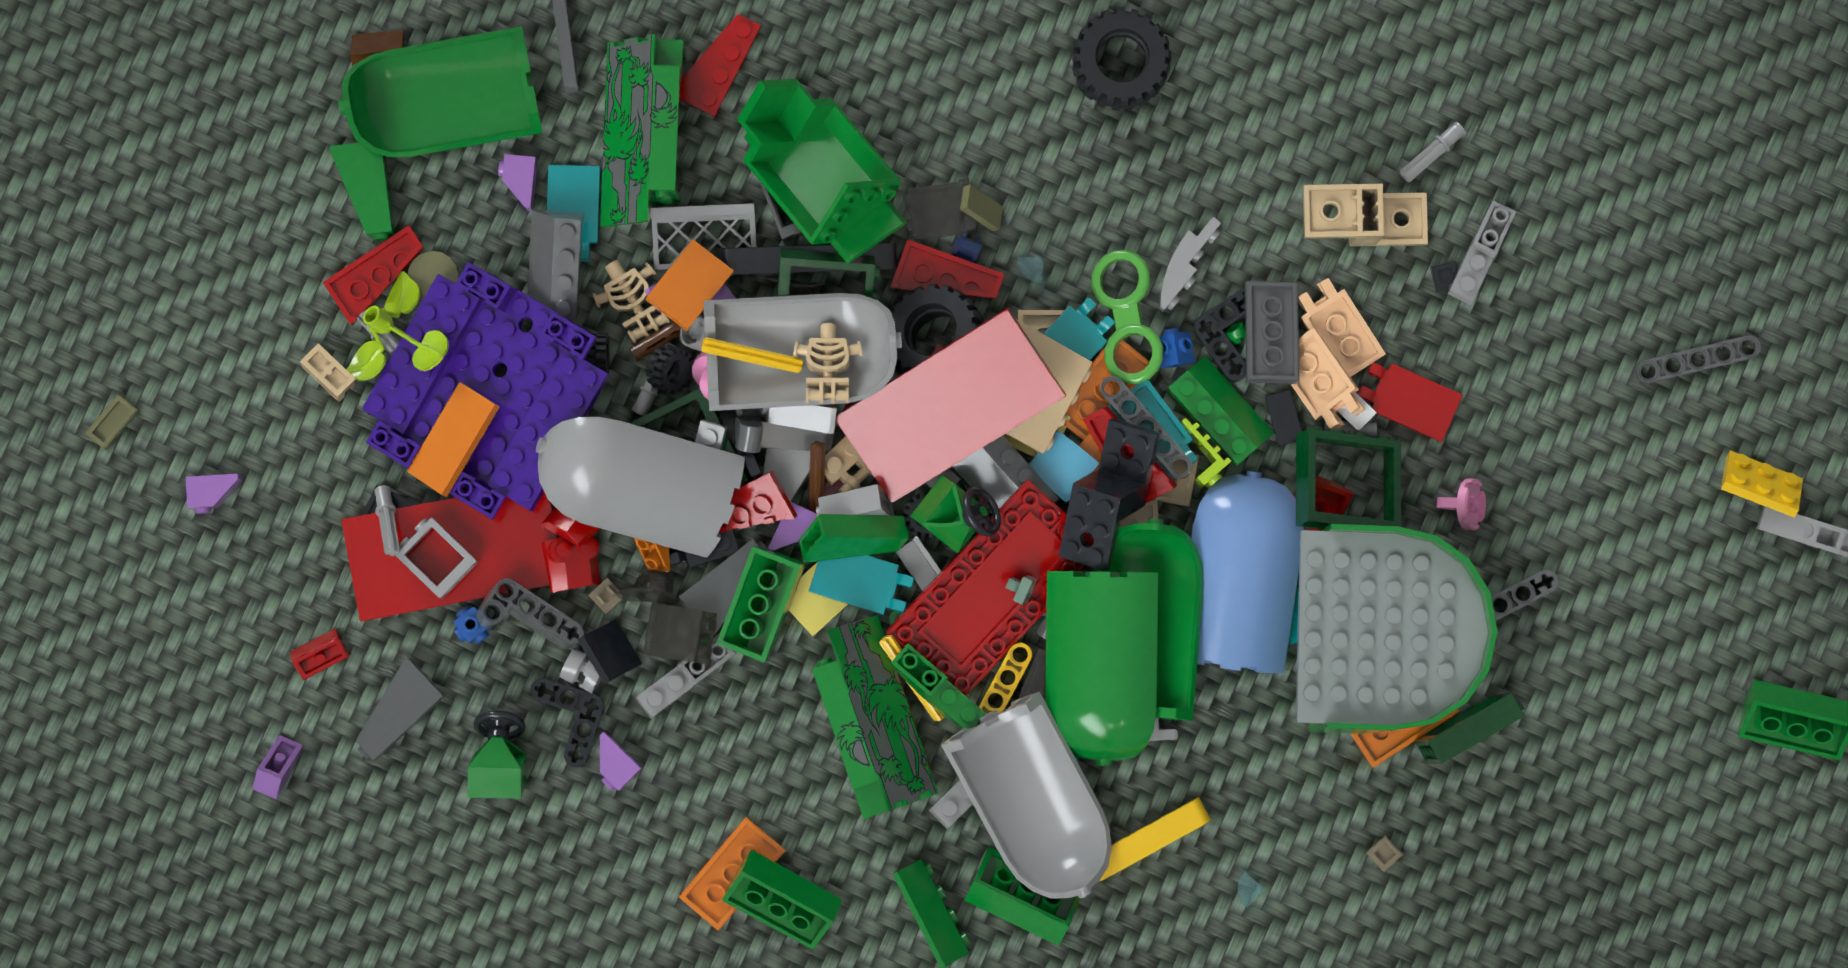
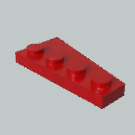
M737 14L683 76L682 82H680L679 100L715 118L761 29V25Z
M408 225L322 283L350 325L353 326L357 322V318L360 317L359 315L372 306L400 275L401 271H404L424 249V246Z
M907 239L890 289L915 291L914 288L920 286L928 289L929 284H937L940 288L942 285H948L954 290L958 289L967 297L996 299L1005 274Z
M1108 406L1083 419L1101 453L1103 451L1108 421L1112 418L1118 419ZM1126 444L1124 447L1126 455L1133 457L1134 449ZM1155 460L1146 503L1177 487V484Z

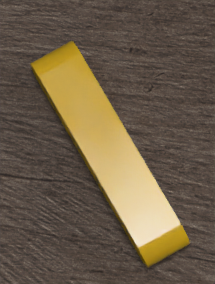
M1017 643L1008 651L979 705V708L986 713L985 715L996 709L998 713L1004 711L1032 657V651L1026 644ZM1024 648L1027 652V659L1024 662L1015 661L1013 658L1014 649ZM1005 670L1012 671L1015 675V681L1011 685H1004L1000 680V675ZM993 693L1001 695L1003 703L999 708H992L988 704V697Z
M1197 797L1111 844L1109 865L1100 881L1210 822L1211 818L1200 798Z

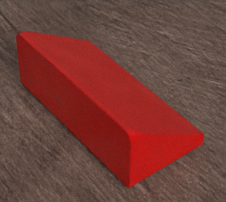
M336 629L290 652L291 661L303 680L350 657Z

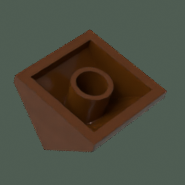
M404 30L352 35L350 50L352 67L370 55L405 47Z

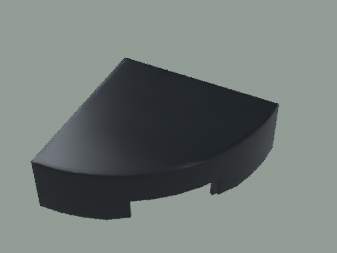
M1456 261L1430 267L1436 293L1444 290L1453 281L1457 271Z

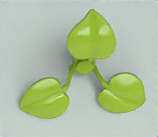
M401 271L386 300L385 307L380 309L377 306H371L363 315V322L370 327L369 332L373 334L376 341H368L363 344L346 369L358 381L374 378L380 373L386 363V356L382 353L385 350V346L378 333L387 334L392 330L417 346L418 348L413 354L412 361L415 368L420 371H428L437 366L448 352L449 341L439 331L427 332L420 343L394 326L392 317L398 318L401 313L407 314L412 311L418 303L421 294L419 285L404 271Z

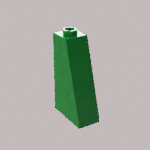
M359 142L329 146L331 155L366 235L369 238H373L374 241H384L389 239L390 235H395L386 156L370 152Z
M819 514L798 540L803 562H816L897 552L909 539V530L905 525L903 516Z

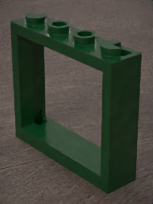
M781 249L777 296L789 295L791 266L866 271L864 296L877 300V290H873L874 281H879L880 266L875 265L874 256L861 255L847 264L839 253Z
M700 389L629 423L643 427L697 400L707 421L724 425L717 411H709V400L704 397ZM726 431L722 450L738 455ZM745 467L743 469L741 485L751 481Z
M1309 426L1307 430L1296 434V526L1324 529L1331 524L1401 527V441L1391 440L1390 436L1368 437V434L1363 432L1345 434V430L1341 429L1323 431L1322 427ZM1316 442L1384 451V520L1315 511Z
M1512 693L1495 694L1421 736L1414 742L1427 764H1443L1523 718L1522 710L1525 708L1517 695L1513 697Z

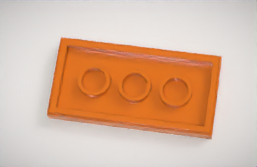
M1124 340L1119 343L1116 350L1118 367L1128 374L1144 370L1150 361ZM1105 348L1091 364L1090 369L1092 371L1085 383L1082 382L1077 390L1080 392L1078 399L1073 405H1069L1065 413L1071 418L1069 422L1066 420L1063 425L1081 440L1090 432L1083 419L1109 405L1100 390L1102 381L1108 376H1112L1108 372L1104 361ZM1108 382L1105 385V391L1108 395H1116L1120 390L1116 382ZM1125 384V385H1126L1129 389H1131V388H1133L1134 386H1136L1137 384Z
M459 382L407 472L447 497L500 406Z
M1459 709L1430 725L1350 735L1371 767L1374 768L1458 713Z
M745 817L679 896L682 901L718 931L737 909L722 901V898L750 850L763 855L775 863L786 851L747 817Z

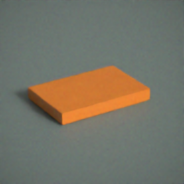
M692 239L645 300L684 330L688 331L704 310V301L713 299L734 270Z

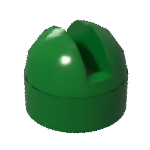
M1243 322L1235 323L1225 331L1226 336L1232 343L1241 344V338L1244 341L1246 340V328Z

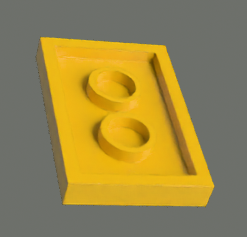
M1730 450L1725 460L1721 489L1795 518L1799 511L1803 478Z

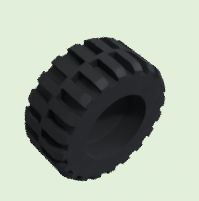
M1116 8L1114 12L1106 10L1101 12V16H1094L1090 19L1087 26H1083L1079 32L1072 55L1073 75L1076 76L1079 89L1085 91V96L1090 101L1092 99L1097 101L1098 106L1103 108L1109 106L1114 111H1119L1120 108H1126L1127 111L1133 110L1135 106H1143L1152 97L1155 98L1162 86H1164L1169 74L1172 58L1171 50H1169V40L1167 36L1163 35V28L1159 24L1155 25L1152 22V17L1149 15L1142 16L1135 9H1131V12L1124 11V8ZM1124 37L1135 41L1142 47L1146 57V64L1139 77L1129 82H1116L1107 78L1100 71L1097 55L1100 47L1107 40Z
M929 284L928 289H924L922 286L914 288L915 293L910 295L907 292L902 296L904 300L900 304L895 303L892 307L894 311L892 316L895 321L896 332H901L902 348H897L896 366L902 373L930 357L920 355L915 347L917 334L928 321L937 317L953 318L957 324L956 336L953 342L984 323L985 320L982 314L964 293L958 289L954 290L948 285H942L940 288L937 284Z

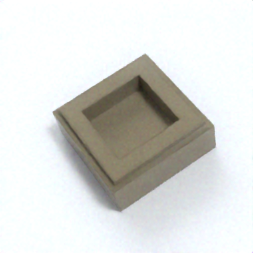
M1385 835L1365 852L1382 872H1385L1403 855Z

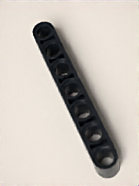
M878 243L862 254L874 256L875 265L880 266V269H897L896 243ZM831 244L719 248L718 259L734 270L732 275L779 273L781 249L828 253L838 252ZM791 266V273H793V272H822V271H851V270H839V269H826V268H813V267Z

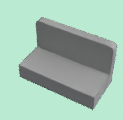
M917 536L896 552L922 591L941 572Z

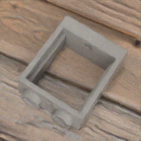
M431 517L429 520L424 518L415 527L417 533L411 539L406 537L399 543L400 552L395 554V556L435 595L443 599L479 561L434 518ZM432 528L464 557L438 586L406 556Z

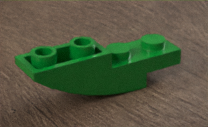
M907 644L890 663L921 697L944 718H949L959 728H973L979 723V718L985 716L986 713L946 680L948 677L911 645Z

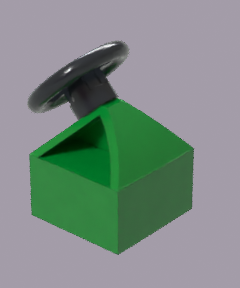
M943 475L910 516L958 554L975 532L990 537L994 536L1001 526V515L998 505L986 490L972 487L965 492ZM973 495L980 496L979 503L972 498ZM987 505H989L992 511L993 522L989 517L990 512L987 509ZM984 523L987 529L981 526V524Z
M497 710L481 713L475 718L473 725L480 735L488 738V741L474 753L469 763L468 798L521 799L527 785V753L509 740L521 736L526 729V724L521 717L507 711ZM493 718H500L506 720H493ZM481 724L489 726V730L484 728ZM518 725L516 730L509 732L510 726Z

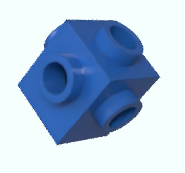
M1179 328L1165 330L1164 335L1159 336L1163 345V361L1160 368H1174L1195 363L1190 332H1180Z
M466 606L456 614L457 619L453 621L456 626L454 632L462 642L467 640L468 643L473 644L476 642L479 644L490 636L488 632L493 627H483L476 619L478 607L473 606L470 609L469 606ZM469 620L475 621L474 629L470 630L467 628Z

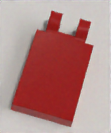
M1374 362L1370 364L1366 374L1380 379L1374 392L1362 386L1357 394L1364 401L1373 404L1371 408L1377 415L1441 443L1459 405L1462 394L1392 363L1388 370Z

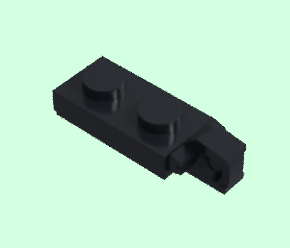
M733 529L719 533L721 539L707 558L678 550V552L670 554V566L682 563L683 568H692L733 555L739 550Z

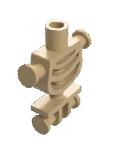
M615 260L605 267L612 281L604 285L606 292L597 295L593 293L598 308L601 307L600 304L609 301L611 306L619 312L633 310L636 316L622 324L625 329L636 323L639 325L638 328L631 332L627 330L633 343L636 344V340L643 336L647 338L649 336L647 331L654 328L657 332L659 330L658 327L665 323L670 324V321L663 313L652 318L651 314L657 312V308L651 306L644 310L642 306L647 297L645 290L649 288L645 280L652 274L654 276L657 274L646 262V266L639 272L635 268L625 272L620 262ZM639 279L637 285L632 290L631 286ZM644 285V292L639 299H637L636 294L641 290V288ZM623 292L624 294L620 296H612L613 293ZM627 300L629 305L619 306L615 302ZM647 317L650 323L643 326L641 320Z
M824 323L820 326V338H810L808 345L799 344V341H796L793 356L797 357V354L806 356L808 369L823 376L822 378H806V403H809V401H819V404H824V398H831V404H835V401H846V403H849V378H833L832 376L848 369L849 356L859 354V357H862L861 343L857 341V344L847 346L846 338H836V325ZM824 389H831V393H824Z

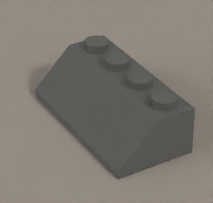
M532 209L528 296L569 320L576 321L580 306L584 213Z
M1003 435L951 467L969 489L979 487L986 490L994 498L999 509L1027 479L1054 503L1059 499ZM987 505V509H988V510L991 512V514H992V511H991L989 505Z

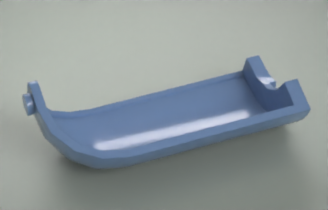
M1247 470L1246 475L1234 474L1221 478L1208 489L1198 506L1191 537L1198 548L1203 563L1204 580L1197 664L1214 663L1220 664V668L1240 671L1241 667L1259 673H1284L1299 574L1300 531L1303 530V527L1296 526V498L1286 486L1272 479L1261 477L1262 472Z

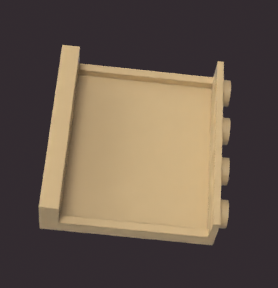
M1017 320L1066 393V397L1006 433L1031 447L1035 452L1044 454L1045 450L1049 451L1055 441L1053 435L1057 428H1061L1067 419V414L1065 413L1069 405H1073L1078 399L1080 392L1077 390L1079 386L1089 378L1092 371L1090 369L1092 362Z

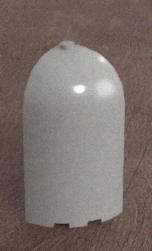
M832 293L704 301L705 338L708 337L793 356L796 341H799V344L808 345L810 338H820V326L822 324L832 323L836 325V338H846L847 346L857 344V341H860L862 357H859V354L849 356L848 369L832 376L833 378H849V403L867 399L881 391L894 375L897 348H902L901 332H896L895 321L890 310L878 300L860 294ZM707 353L709 411L831 404V398H824V404H819V401H809V403H806V378H822L823 376L808 369L806 356L797 354L798 358L803 359V367L799 373ZM824 389V393H831V389ZM835 401V404L846 403V401Z
M578 417L562 421L551 428L543 438L540 437L536 445V452L539 453V482L548 500L563 515L586 525L706 558L721 539L719 530L722 524H728L735 506L730 504L734 488L740 489L745 457L623 421L602 417Z
M1036 692L1011 702V706L1001 713H998L996 709L979 718L981 724L970 729L963 728L941 745L1002 859L1016 879L1031 891L1048 898H1070L1075 896L1083 898L1093 891L1092 887L1100 881L1109 865L1112 849L1110 828L1101 805L1064 736L1060 732L1041 693Z

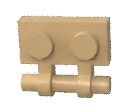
M847 436L825 455V479L831 486L840 479L844 483L838 490L840 493L860 488V483L867 476L871 477L873 475ZM856 464L860 470L855 475L850 476L847 471Z

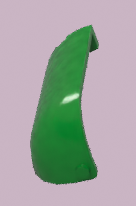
M522 26L391 49L370 55L353 65L344 76L341 88L342 99L338 100L340 114L346 115L348 125L355 139L370 152L386 157H412L542 133L531 73L526 74L531 72Z
M1148 519L1147 523H1135L1120 527L1117 532L1111 567L1107 572H1158L1157 710L1155 718L1193 721L1204 587L1203 563L1198 548L1186 532L1174 526L1163 525L1164 520ZM1094 568V572H1103Z
M1047 571L1045 703L1076 758L1096 760V765L1112 766V761L1135 758L1147 746L1154 731L1157 710L1158 572Z

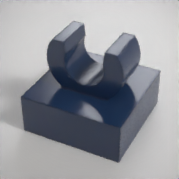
M964 232L962 237H957L951 255L976 263L982 247L980 245L981 238L977 237L975 242L966 240L968 233Z

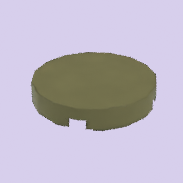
M429 251L422 253L409 266L408 275L419 285L421 291L420 299L422 300L437 274L446 277L454 283L460 277L457 265L449 256L442 252Z

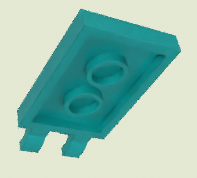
M548 165L547 210L584 213L582 262H590L591 244H598L601 167Z
M1086 298L1076 310L1068 306L1043 334L1084 358L1091 360L1107 342L1102 335L1115 321L1107 315L1097 325L1094 324L1086 315L1096 306V303L1090 298Z
M1147 380L1131 388L1130 391L1189 457L1192 464L1197 461V457L1187 446L1193 439L1150 381ZM1132 401L1124 402L1121 407L1123 413L1127 415H1132L1137 410L1135 403ZM1109 404L1108 407L1118 419L1124 421ZM1142 421L1139 424L1140 427L1152 431L1154 429L1150 421ZM1165 440L1158 442V453L1166 454L1170 451L1171 446L1169 442ZM1155 457V461L1162 467V469L1169 475V477L1173 479L1174 477L1169 474V472Z
M868 555L824 560L817 563L809 592L880 615L884 614L885 608L903 613L906 602L893 599V595L897 585L911 589L914 577L897 573L899 567L897 564Z

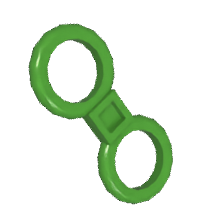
M1115 250L1104 255L1099 260L1091 277V287L1094 295L1103 306L1113 310L1116 331L1110 336L1106 344L1104 361L1108 372L1112 376L1118 377L1125 384H1140L1151 379L1159 370L1163 361V345L1160 337L1150 327L1143 325L1139 303L1145 297L1149 288L1150 272L1146 262L1137 253L1129 250ZM1117 261L1133 263L1139 273V282L1136 290L1130 296L1123 299L1109 297L1103 288V276L1106 269ZM1130 335H1142L1149 340L1152 347V358L1149 364L1138 373L1128 374L1123 372L1116 362V350L1119 343Z

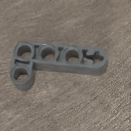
M739 415L735 418L733 444L740 451L758 453L761 447L810 451V445L814 441L825 443L826 452H830L832 450L834 434L767 423L764 417Z
M1551 570L1539 571L1492 595V603L1497 598L1501 599L1505 605L1501 613H1497L1494 610L1495 620L1497 621L1553 592L1558 586L1557 575ZM1542 577L1549 578L1550 582L1547 583V587L1542 586L1534 589L1532 586L1541 582ZM1518 587H1523L1527 590L1526 600L1520 601L1516 597L1515 593ZM1499 632L1497 633L1494 651L1501 645Z
M502 579L490 589L476 613L478 623L486 628L495 626L508 613L563 649L572 648L579 643L577 639L584 635V630L579 623L511 579ZM499 587H504L508 590V598L500 595ZM521 601H525L530 605V612H525L522 609ZM486 608H490L495 612V619L487 617ZM543 615L551 618V627L544 624ZM567 631H570V632H571L570 637H571L572 639H570V640L567 638V636H568Z

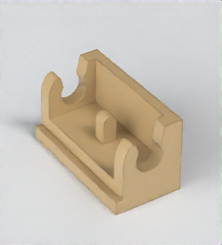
M317 344L300 361L302 368L338 402L345 397V392L349 388L353 389L355 386L354 381L356 378L320 344Z

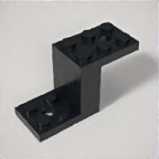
M1115 418L1108 421L1099 469L1073 483L1059 551L1060 557L1103 572L1110 570L1119 522L1145 506L1160 433ZM1126 444L1134 449L1133 457L1126 455L1124 451ZM1085 532L1093 536V545L1086 543L1084 539Z

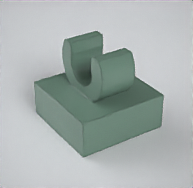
M1030 575L1023 576L1022 580L1012 577V579L1009 578L1005 588L1016 592L1013 601L1024 605L1028 603L1038 579Z

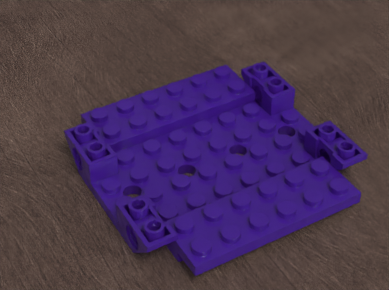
M467 262L456 283L437 274L405 331L407 335L420 343L429 331L435 330L443 333L449 341V349L443 360L431 370H418L412 361L413 354L418 347L402 337L362 409L379 419L366 443L406 468H409L459 382L500 406L450 491L452 496L494 520L506 497L526 509L534 511L544 493L538 474L539 453L536 452V445L539 438H543L551 428L562 421L587 417L610 374L585 359L597 338L596 336L505 281ZM530 318L533 322V327L529 332H524L522 330V323L525 319ZM504 363L507 366V373L499 378L496 374V369L500 364Z

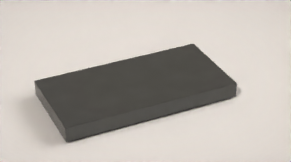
M1246 281V383L1298 384V282Z

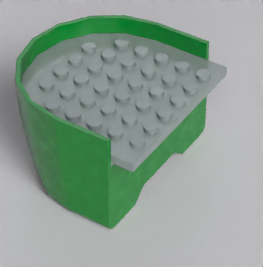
M1331 524L1321 531L1301 530L1296 723H1308L1309 732L1368 734L1434 724L1466 704L1490 670L1498 633L1491 592L1470 559L1437 535L1399 526Z

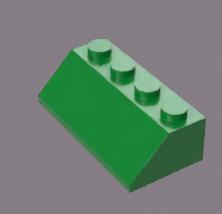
M1206 356L1187 370L1166 390L1191 419L1200 425L1199 428L1211 437L1210 440L1216 446H1219L1220 451L1226 458L1231 460L1234 467L1238 466L1274 434Z
M752 546L716 644L764 663L769 661L806 563L778 552Z
M1753 679L1745 698L1738 737L1840 761L1848 744V701Z
M989 847L964 901L1059 946L1070 926L1081 898L1078 896L1048 898L1031 891L1016 879L1005 864L999 851Z
M750 850L741 863L722 898V901L812 950L834 922L843 900L753 850Z
M919 859L893 872V876L940 968H944L969 953L967 947L971 946L964 931L958 932L955 924L959 920L952 908L947 910L943 902L947 897L941 885L935 887L931 879L935 873L929 862L923 863L922 859Z

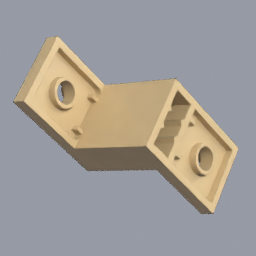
M1383 184L1303 186L1304 239L1349 238V246H1414L1428 244L1427 193H1383ZM1328 204L1334 205L1337 208V216L1327 218L1323 213L1324 206ZM1401 212L1407 216V225L1398 226L1394 222V215Z

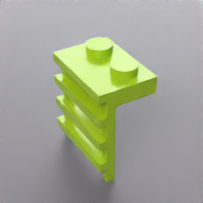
M1185 418L1181 421L1182 426L1193 439L1192 442L1212 463L1210 467L1194 480V483L1200 489L1204 485L1209 489L1222 477L1219 472L1231 460L1229 458L1223 460L1218 454L1221 450L1217 445L1213 449L1207 442L1211 437L1208 434L1203 437L1197 431L1200 425L1197 422L1192 425Z

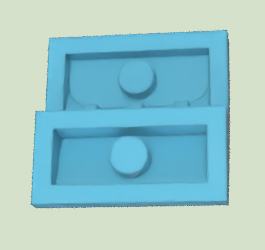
M1056 430L1053 435L1055 441L1050 450H1045L1044 454L1037 453L1029 465L1055 495L1064 503H1067L1070 500L1073 483L1092 473L1099 462L1064 434Z

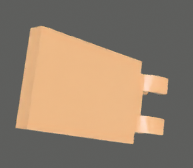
M1329 278L1317 284L1320 291L1324 294V297L1313 303L1307 292L1298 296V304L1305 311V314L1300 317L1301 321L1308 331L1313 327L1319 331L1350 377L1386 355L1345 289L1337 293Z
M1314 327L1299 338V383L1291 384V386L1315 420L1320 421L1324 418L1331 430L1342 429L1345 424L1336 414L1337 411L1346 406L1351 414L1355 413L1358 416L1366 409L1353 395L1359 389L1319 331Z

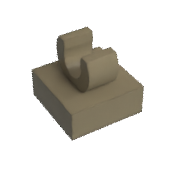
M606 578L588 595L606 615L625 598V595L609 578Z

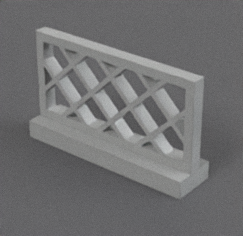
M755 203L650 208L654 270L669 269L683 252V250L680 253L677 252L669 244L678 232L687 241L691 242V239L681 231L687 222H695L701 228L693 240H696L705 231L715 241L708 249L709 252L717 243L722 248H727L720 240L729 230L741 240L735 248H738L743 242L748 247H757ZM750 219V231L743 238L732 227L738 220ZM720 220L727 229L717 239L706 228L713 221ZM724 220H734V221H733V223H732L731 225H729V224H728L727 222H725ZM698 221H709V222H708L705 226H703V225H702L700 222H698ZM673 222L683 223L679 227H677ZM658 223H669L676 230L667 241L658 234ZM750 234H751V244H749V243L746 241V239L748 238V236H749ZM658 239L664 243L660 248ZM665 246L677 255L670 264H660L659 253Z

